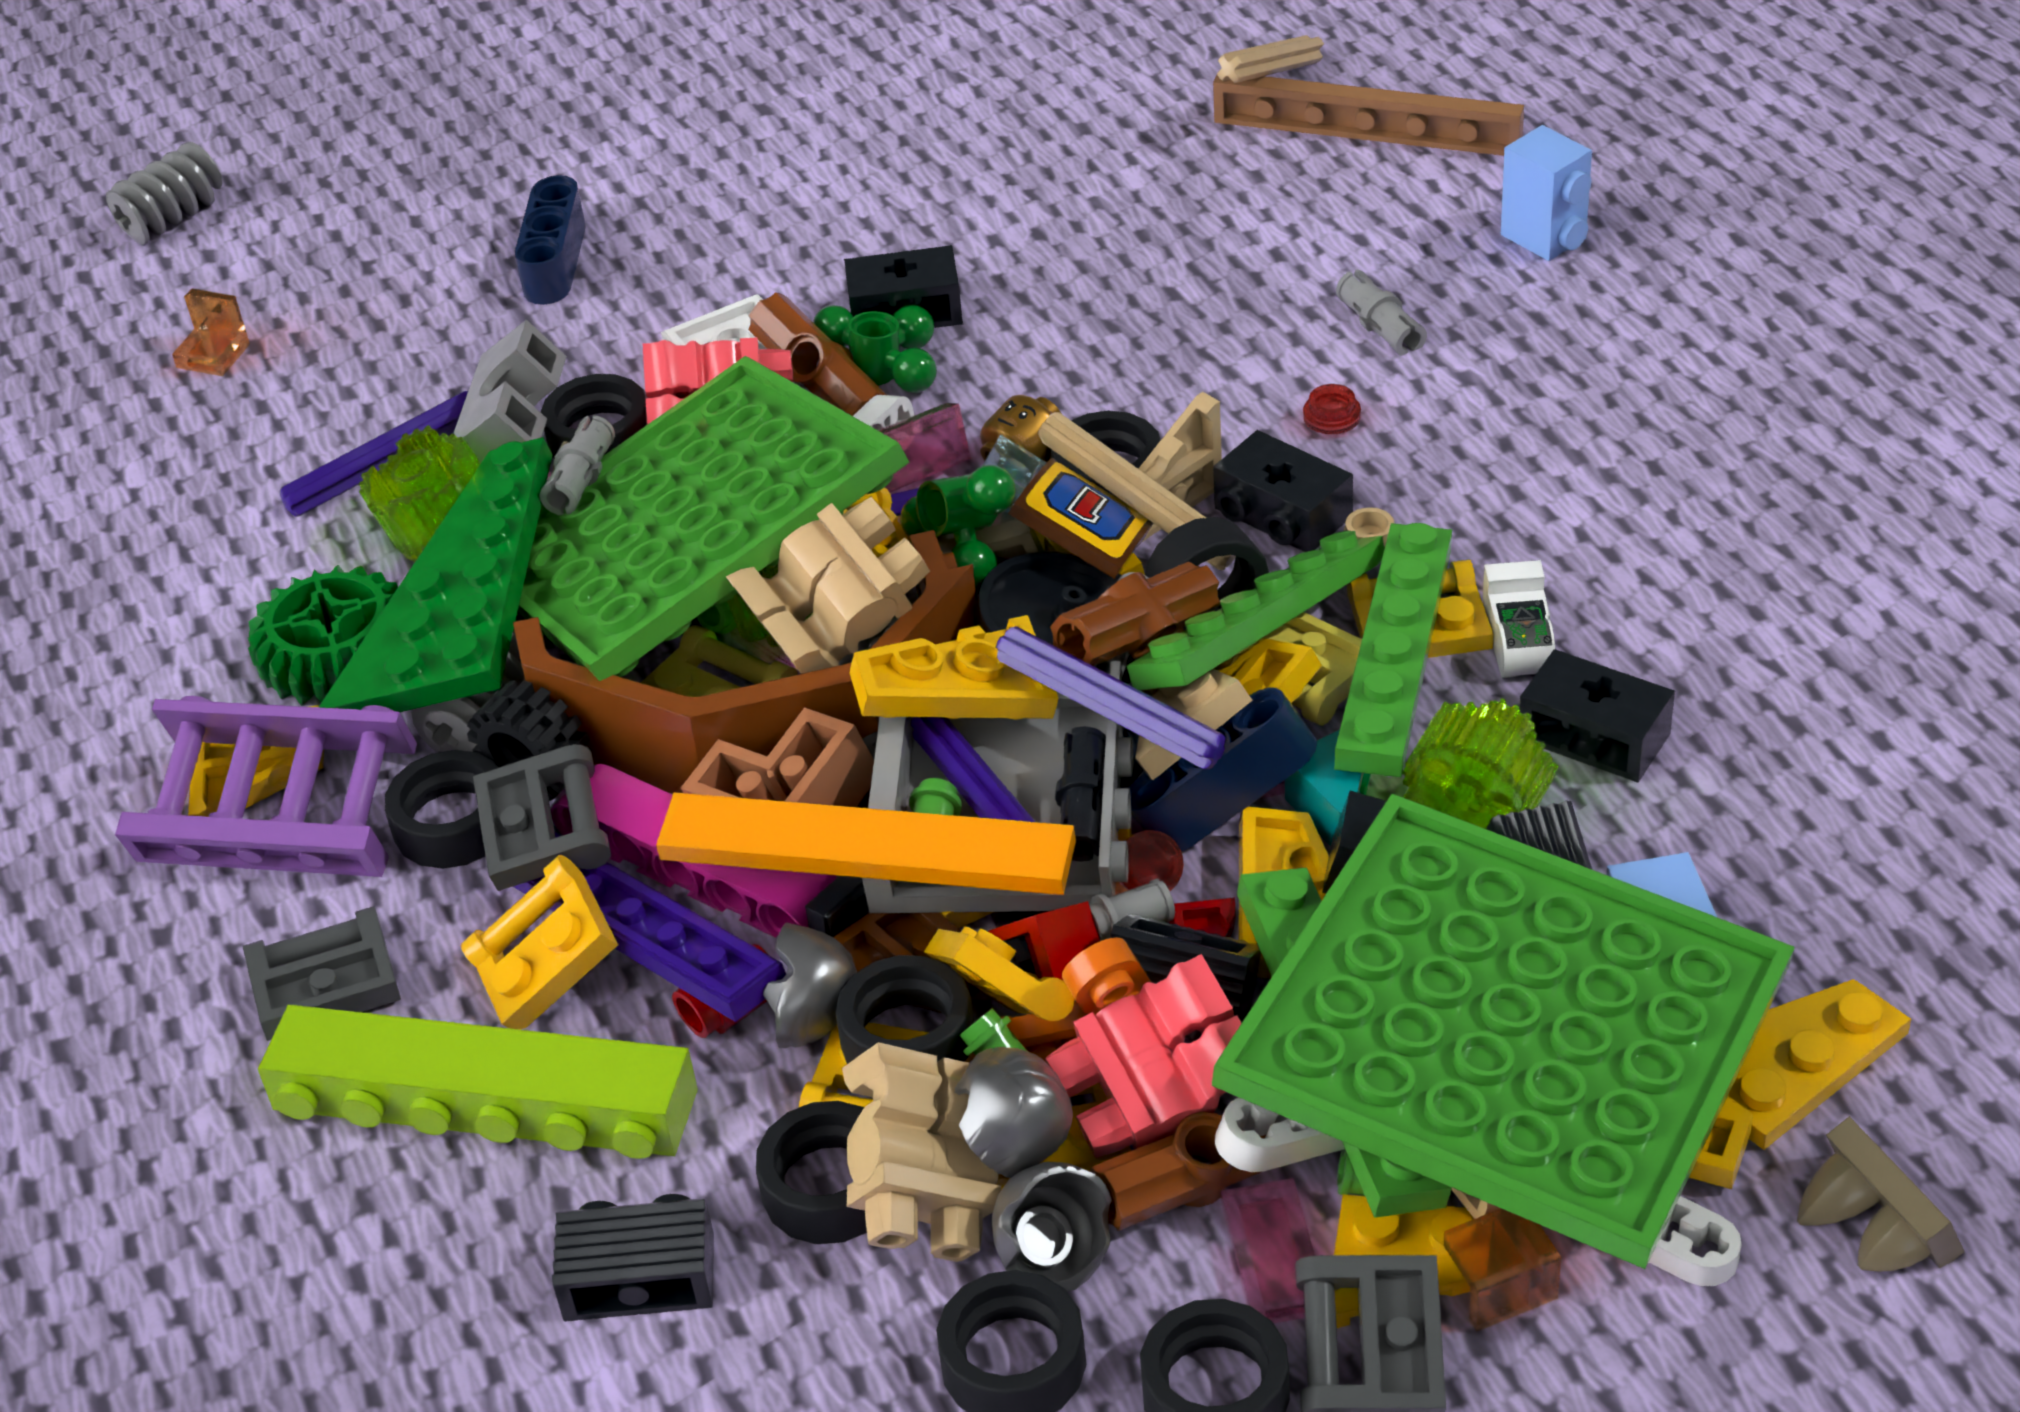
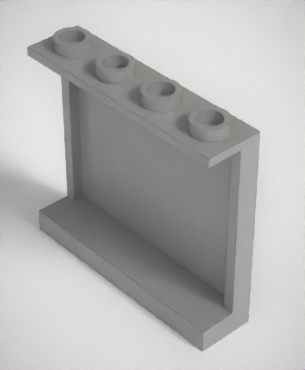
M1110 661V675L1122 681L1120 661ZM1058 692L1059 700L1053 719H949L1035 822L1060 824L1061 821L1060 807L1055 800L1057 781L1062 777L1064 770L1063 742L1065 734L1067 732L1071 734L1073 728L1082 726L1093 727L1103 732L1106 736L1099 856L1094 855L1093 860L1071 861L1064 895L862 878L869 912L1052 911L1086 901L1091 904V898L1099 893L1105 894L1108 898L1114 896L1116 882H1128L1127 841H1118L1119 829H1130L1131 827L1130 789L1121 788V777H1133L1134 752L1132 737H1124L1123 726ZM879 717L869 809L913 812L909 806L910 793L914 788L919 787L923 780L939 778L950 782L913 738L914 729L911 726L913 717ZM958 792V796L962 801V809L959 816L979 818Z

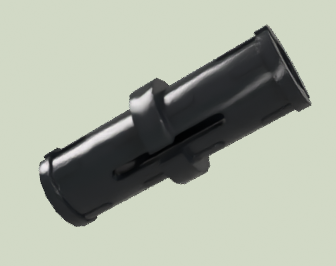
M1082 726L1073 728L1071 734L1067 732L1064 736V770L1062 777L1057 781L1055 800L1060 807L1061 813L1060 824L1074 825L1076 843L1072 861L1078 862L1093 860L1094 855L1099 856L1106 736L1103 732L1093 727Z

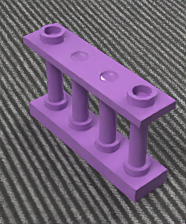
M185 696L181 700L155 699L152 711L175 741L156 808L150 809L148 813L121 812L115 836L136 862L382 877L389 855L372 828L366 826L384 753L415 754L417 742L400 712L377 705L365 706L362 710L212 702L199 696ZM202 742L236 744L217 812L209 814V817L182 815ZM262 746L296 748L279 815L273 816L270 820L243 819ZM323 749L357 751L341 818L333 821L332 824L304 822Z

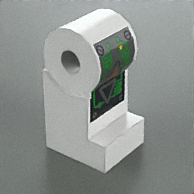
M1541 560L1484 565L1482 603L1494 634L1493 648L1502 678L1536 674L1553 649H1555L1554 633L1544 592L1545 576Z

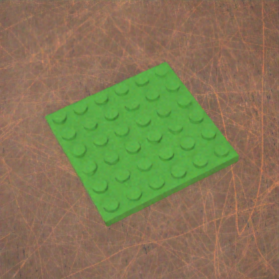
M744 356L605 454L601 459L602 470L597 481L585 488L577 508L571 514L567 515L564 509L562 515H557L546 509L543 504L541 505L518 613L525 619L538 617L542 634L578 665L587 667L599 681L612 675L622 677L637 666L643 655L661 642L669 641L682 635L691 625V621L714 604L723 603L734 597L737 591L726 576L744 568L755 567L759 572L765 567L778 564L781 543L789 534L807 523L819 520L817 513L831 503L843 515L847 507L865 494L877 492L887 486L893 479V474L910 462L900 443L753 359Z
M1391 794L1215 1063L1212 1086L1646 1269L1783 981L1795 947Z

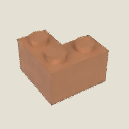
M804 707L768 756L718 739L680 789L683 793L857 807L871 788L874 759L854 724Z

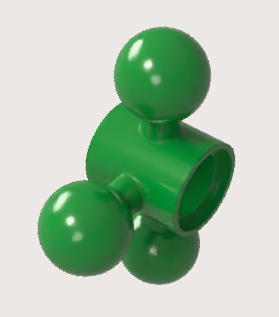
M830 305L822 308L815 315L813 323L832 341L843 346H849L854 363L878 386L894 379L895 383L902 390L910 393H919L925 391L933 384L937 374L935 360L927 351L920 349L931 340L934 333L933 319L924 308L909 305L899 309L894 316L884 312L870 311L853 317L846 308ZM899 346L906 348V350L900 352Z
M985 465L977 468L972 474L925 481L920 485L917 495L910 498L901 510L900 522L902 529L908 537H910L909 535L934 530L937 539L942 535L953 533L956 546L951 552L954 554L957 567L973 564L975 589L980 588L988 573L997 566V561L993 550L986 543L977 540L975 529L991 526L996 520L997 514L1002 513L1012 504L1016 492L1014 480L1004 468L996 465Z

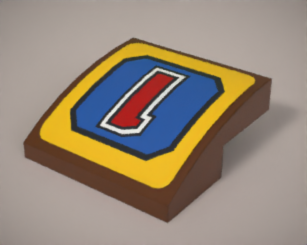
M1051 458L1039 470L1008 513L1113 579L1124 569L1134 550L1142 543L1153 525V522L1127 503L1054 458Z

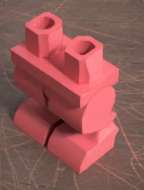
M757 337L740 338V342L731 340L713 341L704 345H700L696 341H690L686 345H675L668 340L642 343L645 393L647 397V425L683 400L675 396L677 393L688 392L692 394L744 356L753 359L793 382L791 351L759 349Z
M1200 954L1186 962L1175 964L1167 978L1158 983H1145L1139 994L1121 998L1103 1008L1096 1015L1091 1012L1074 1021L1077 1038L1065 1043L1045 1058V1061L1059 1076L1069 1098L1097 1083L1102 1088L1108 1100L1076 1116L1078 1126L1095 1158H1099L1120 1151L1130 1145L1137 1149L1175 1134L1180 1122L1191 1114L1199 1112L1214 1113L1218 1107L1220 1096L1226 1093L1212 1086L1214 1065L1242 1023L1237 1015L1234 1016L1233 1007L1203 955ZM1196 1030L1201 1032L1202 1035L1199 1039L1191 1043H1184L1185 1036Z

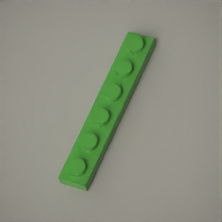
M1391 523L1335 747L1334 770L1402 777L1451 553L1452 529L1433 528L1424 523H1411L1407 525Z
M1343 531L1326 536L1320 540V549L1300 553L1287 560L1289 568L1257 577L1254 580L1256 588L1234 593L1221 599L1220 604L1222 608L1218 611L1207 612L1189 618L1185 621V631L1169 634L1151 641L1148 644L1150 652L1127 665L1132 687L1138 690L1187 686L1379 565L1382 562L1385 549L1382 536L1357 539L1355 531Z
M1307 867L1240 875L1236 895L1271 977L1321 903V898ZM1342 1141L1374 1218L1446 1208L1452 1187Z

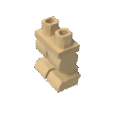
M872 497L854 506L843 515L831 503L817 513L819 520L807 523L789 534L781 543L778 573L772 578L762 577L755 567L740 569L726 576L745 604L801 674L838 666L839 661L846 655L858 652V643L861 640L871 638L881 632L894 616L899 619L910 611L913 607L905 594L930 572L921 555L906 538H903L879 558L871 551L872 548L896 531L891 520ZM813 612V614L805 620V618Z
M878 1042L842 1068L845 1085L851 1093L873 1098V1101L863 1108L847 1137V1165L853 1182L847 1185V1207L865 1211L868 1245L887 1249L905 1248L918 1240L919 1221L931 1224V1254L934 1255V1258L959 1262L980 1251L983 1218L993 1213L997 1196L1001 1192V1186L996 1185L999 1173L986 1166L969 1148L959 1127V1123L967 1109L969 1095L956 1094L955 1087L970 1063L945 1057L937 1062L936 1055Z

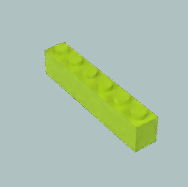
M289 1004L258 1067V1072L273 1110L280 1111L294 1119L305 1120L313 1115L345 1118L349 1122L361 1127H375L380 1122L407 1125L429 1135H440L447 1130L476 1133L497 1143H507L514 1138L545 1141L558 1149L575 1151L582 1148V1146L614 1149L624 1156L635 1159L647 1158L651 1154L676 1156L698 1091L689 1048Z

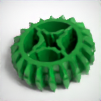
M337 565L330 573L319 574L314 569L312 576L300 580L291 577L290 587L286 589H271V601L257 604V616L248 621L250 629L248 637L250 644L248 647L253 665L256 666L261 680H264L266 687H273L281 699L290 695L295 696L301 706L309 701L313 695H316L320 702H322L397 590V583L387 582L382 572H374L368 575L362 566L356 567L350 572H344Z

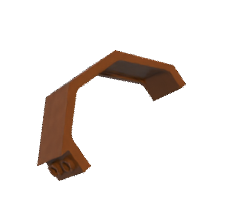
M934 530L909 535L910 543L921 555L930 572L916 585L919 598L912 604L913 608L902 615L870 649L919 638L926 639L934 644L949 642L957 639L960 629L975 626L974 610L977 599L973 564L957 567L952 552L942 554ZM538 617L513 622L525 680L533 683L535 692L541 687L550 691V700L555 704L561 699L569 706L564 711L569 717L577 715L582 722V725L577 730L587 732L590 738V742L586 746L592 749L594 765L605 764L671 794L674 792L683 793L680 788L718 739L768 756L804 707L854 724L862 738L878 732L879 717L862 716L849 674L852 662L705 696L689 697L615 675L599 681L587 667L554 658L546 651Z

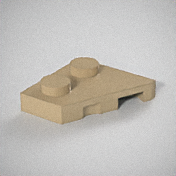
M1204 392L1198 394L1138 468L1191 507H1194L1214 493L1213 466L1222 459L1220 401ZM1153 523L1144 540L1158 532L1161 528Z
M1215 669L1207 672L1187 686L1159 688V691L1152 696L1214 730L1218 729L1253 701L1238 679ZM1139 735L1135 759L1151 780L1157 778L1181 758Z

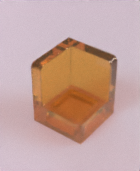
M192 288L184 298L194 330L172 354L176 368L224 376L250 345L236 296Z
M1498 1209L1444 1232V1248L1470 1286L1469 1321L1476 1332L1558 1299L1562 1257L1539 1224L1504 1209Z

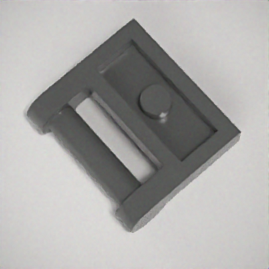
M576 744L564 746L473 776L488 875L497 891L545 876L543 872L544 867L558 855L567 857L581 869H595L609 861L611 851L608 835L599 829L590 782L595 768L592 753L588 747ZM561 782L565 785L573 832L555 838L546 786Z
M375 906L356 911L355 919L265 946L264 941L260 940L243 945L258 1016L267 1041L272 1039L288 1004L362 1012L401 1000Z
M1317 1255L1297 1260L1295 1262L1296 1287L1304 1291L1308 1387L1300 1391L1301 1412H1445L1446 1393L1437 1255ZM1340 1288H1357L1362 1385H1339L1335 1291Z

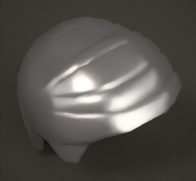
M785 923L777 938L775 951L788 967L787 974L782 980L769 982L764 988L763 996L775 1013L778 1048H788L790 1046L796 1048L805 1046L807 1043H813L834 1029L837 1025L836 1008L839 993L852 975L857 973L851 954L835 938L808 927Z
M995 1047L994 1049H986L975 1056L955 1087L956 1094L969 1095L967 1109L959 1123V1127L969 1148L986 1166L1002 1174L1004 1177L1012 1178L1021 1170L1035 1166L1056 1152L1067 1139L1073 1118L1071 1101L1057 1073L1036 1054L1019 1048Z
M1043 1162L1021 1170L1008 1180L997 1196L992 1217L995 1248L1006 1271L1019 1270L1040 1274L1062 1286L1066 1291L1076 1290L1089 1280L1100 1267L1110 1245L1108 1212L1111 1197L1106 1185L1099 1176H1095L1094 1173L1069 1163Z

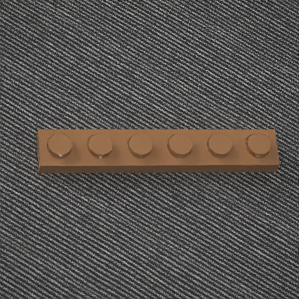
M1217 74L1213 81L1214 123L1504 156V148L1523 136L1524 105L1266 76L1234 83L1232 80L1222 81Z

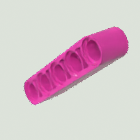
M605 764L594 765L595 772L593 777L590 778L599 829L608 835L611 860L620 863L624 859L639 866L636 872L670 888L677 884L690 891L687 896L722 913L726 909L742 915L739 921L775 938L779 935L785 923L809 928L805 905L837 878L836 875L660 860L656 843L673 795ZM565 793L550 809L553 823L562 835L573 832Z

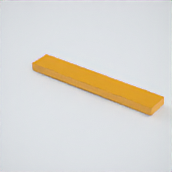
M674 792L656 847L660 860L1064 895L1076 838L1074 825Z

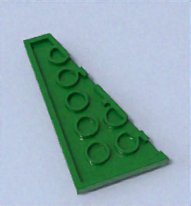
M543 437L522 443L518 441L508 442L487 453L319 705L320 708L362 710L365 706L377 705L396 712H405L501 688L514 630L513 622L516 621L542 505L540 492L547 482L553 456Z

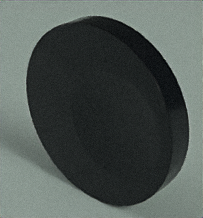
M1034 552L1015 556L998 564L982 582L974 610V625L980 626L985 633L1006 629L1008 620L1011 618L1028 615L1036 637L1053 645V633L1050 626L1062 613L1097 600L1107 589L1118 582L1122 575L1119 574L1113 579L1072 554ZM1129 656L1127 660V665L1137 660L1138 658L1134 659ZM1126 665L1122 681L1129 684L1131 680Z

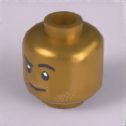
M1026 395L1010 397L984 423L980 431L983 445L980 453L985 463L1004 468L1011 474L1013 480L1018 476L1023 479H1033L1039 470L1051 459V449L1042 443L1038 431L1050 414L1060 412L1055 404L1044 397H1038L1037 399Z

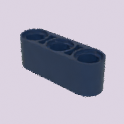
M556 175L541 179L534 184L529 195L515 248V259L524 297L527 301L534 304L545 305L558 302L565 298L571 290L586 228L578 185L571 177Z
M1268 687L1249 695L1253 701L1216 729V731L1224 735V747L1226 749L1222 758L1217 761L1212 769L1204 770L1180 758L1154 780H1151L1144 771L1131 782L1128 787L1131 796V815L1164 854L1173 855L1192 847L1301 769L1311 759L1317 747L1316 737L1281 690Z

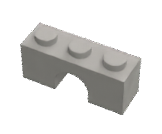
M528 320L522 322L483 353L478 362L448 450L456 457L460 465L469 472L475 473L490 450L497 449L508 442L518 441L522 443L542 437L547 418L534 406L557 388L567 356Z

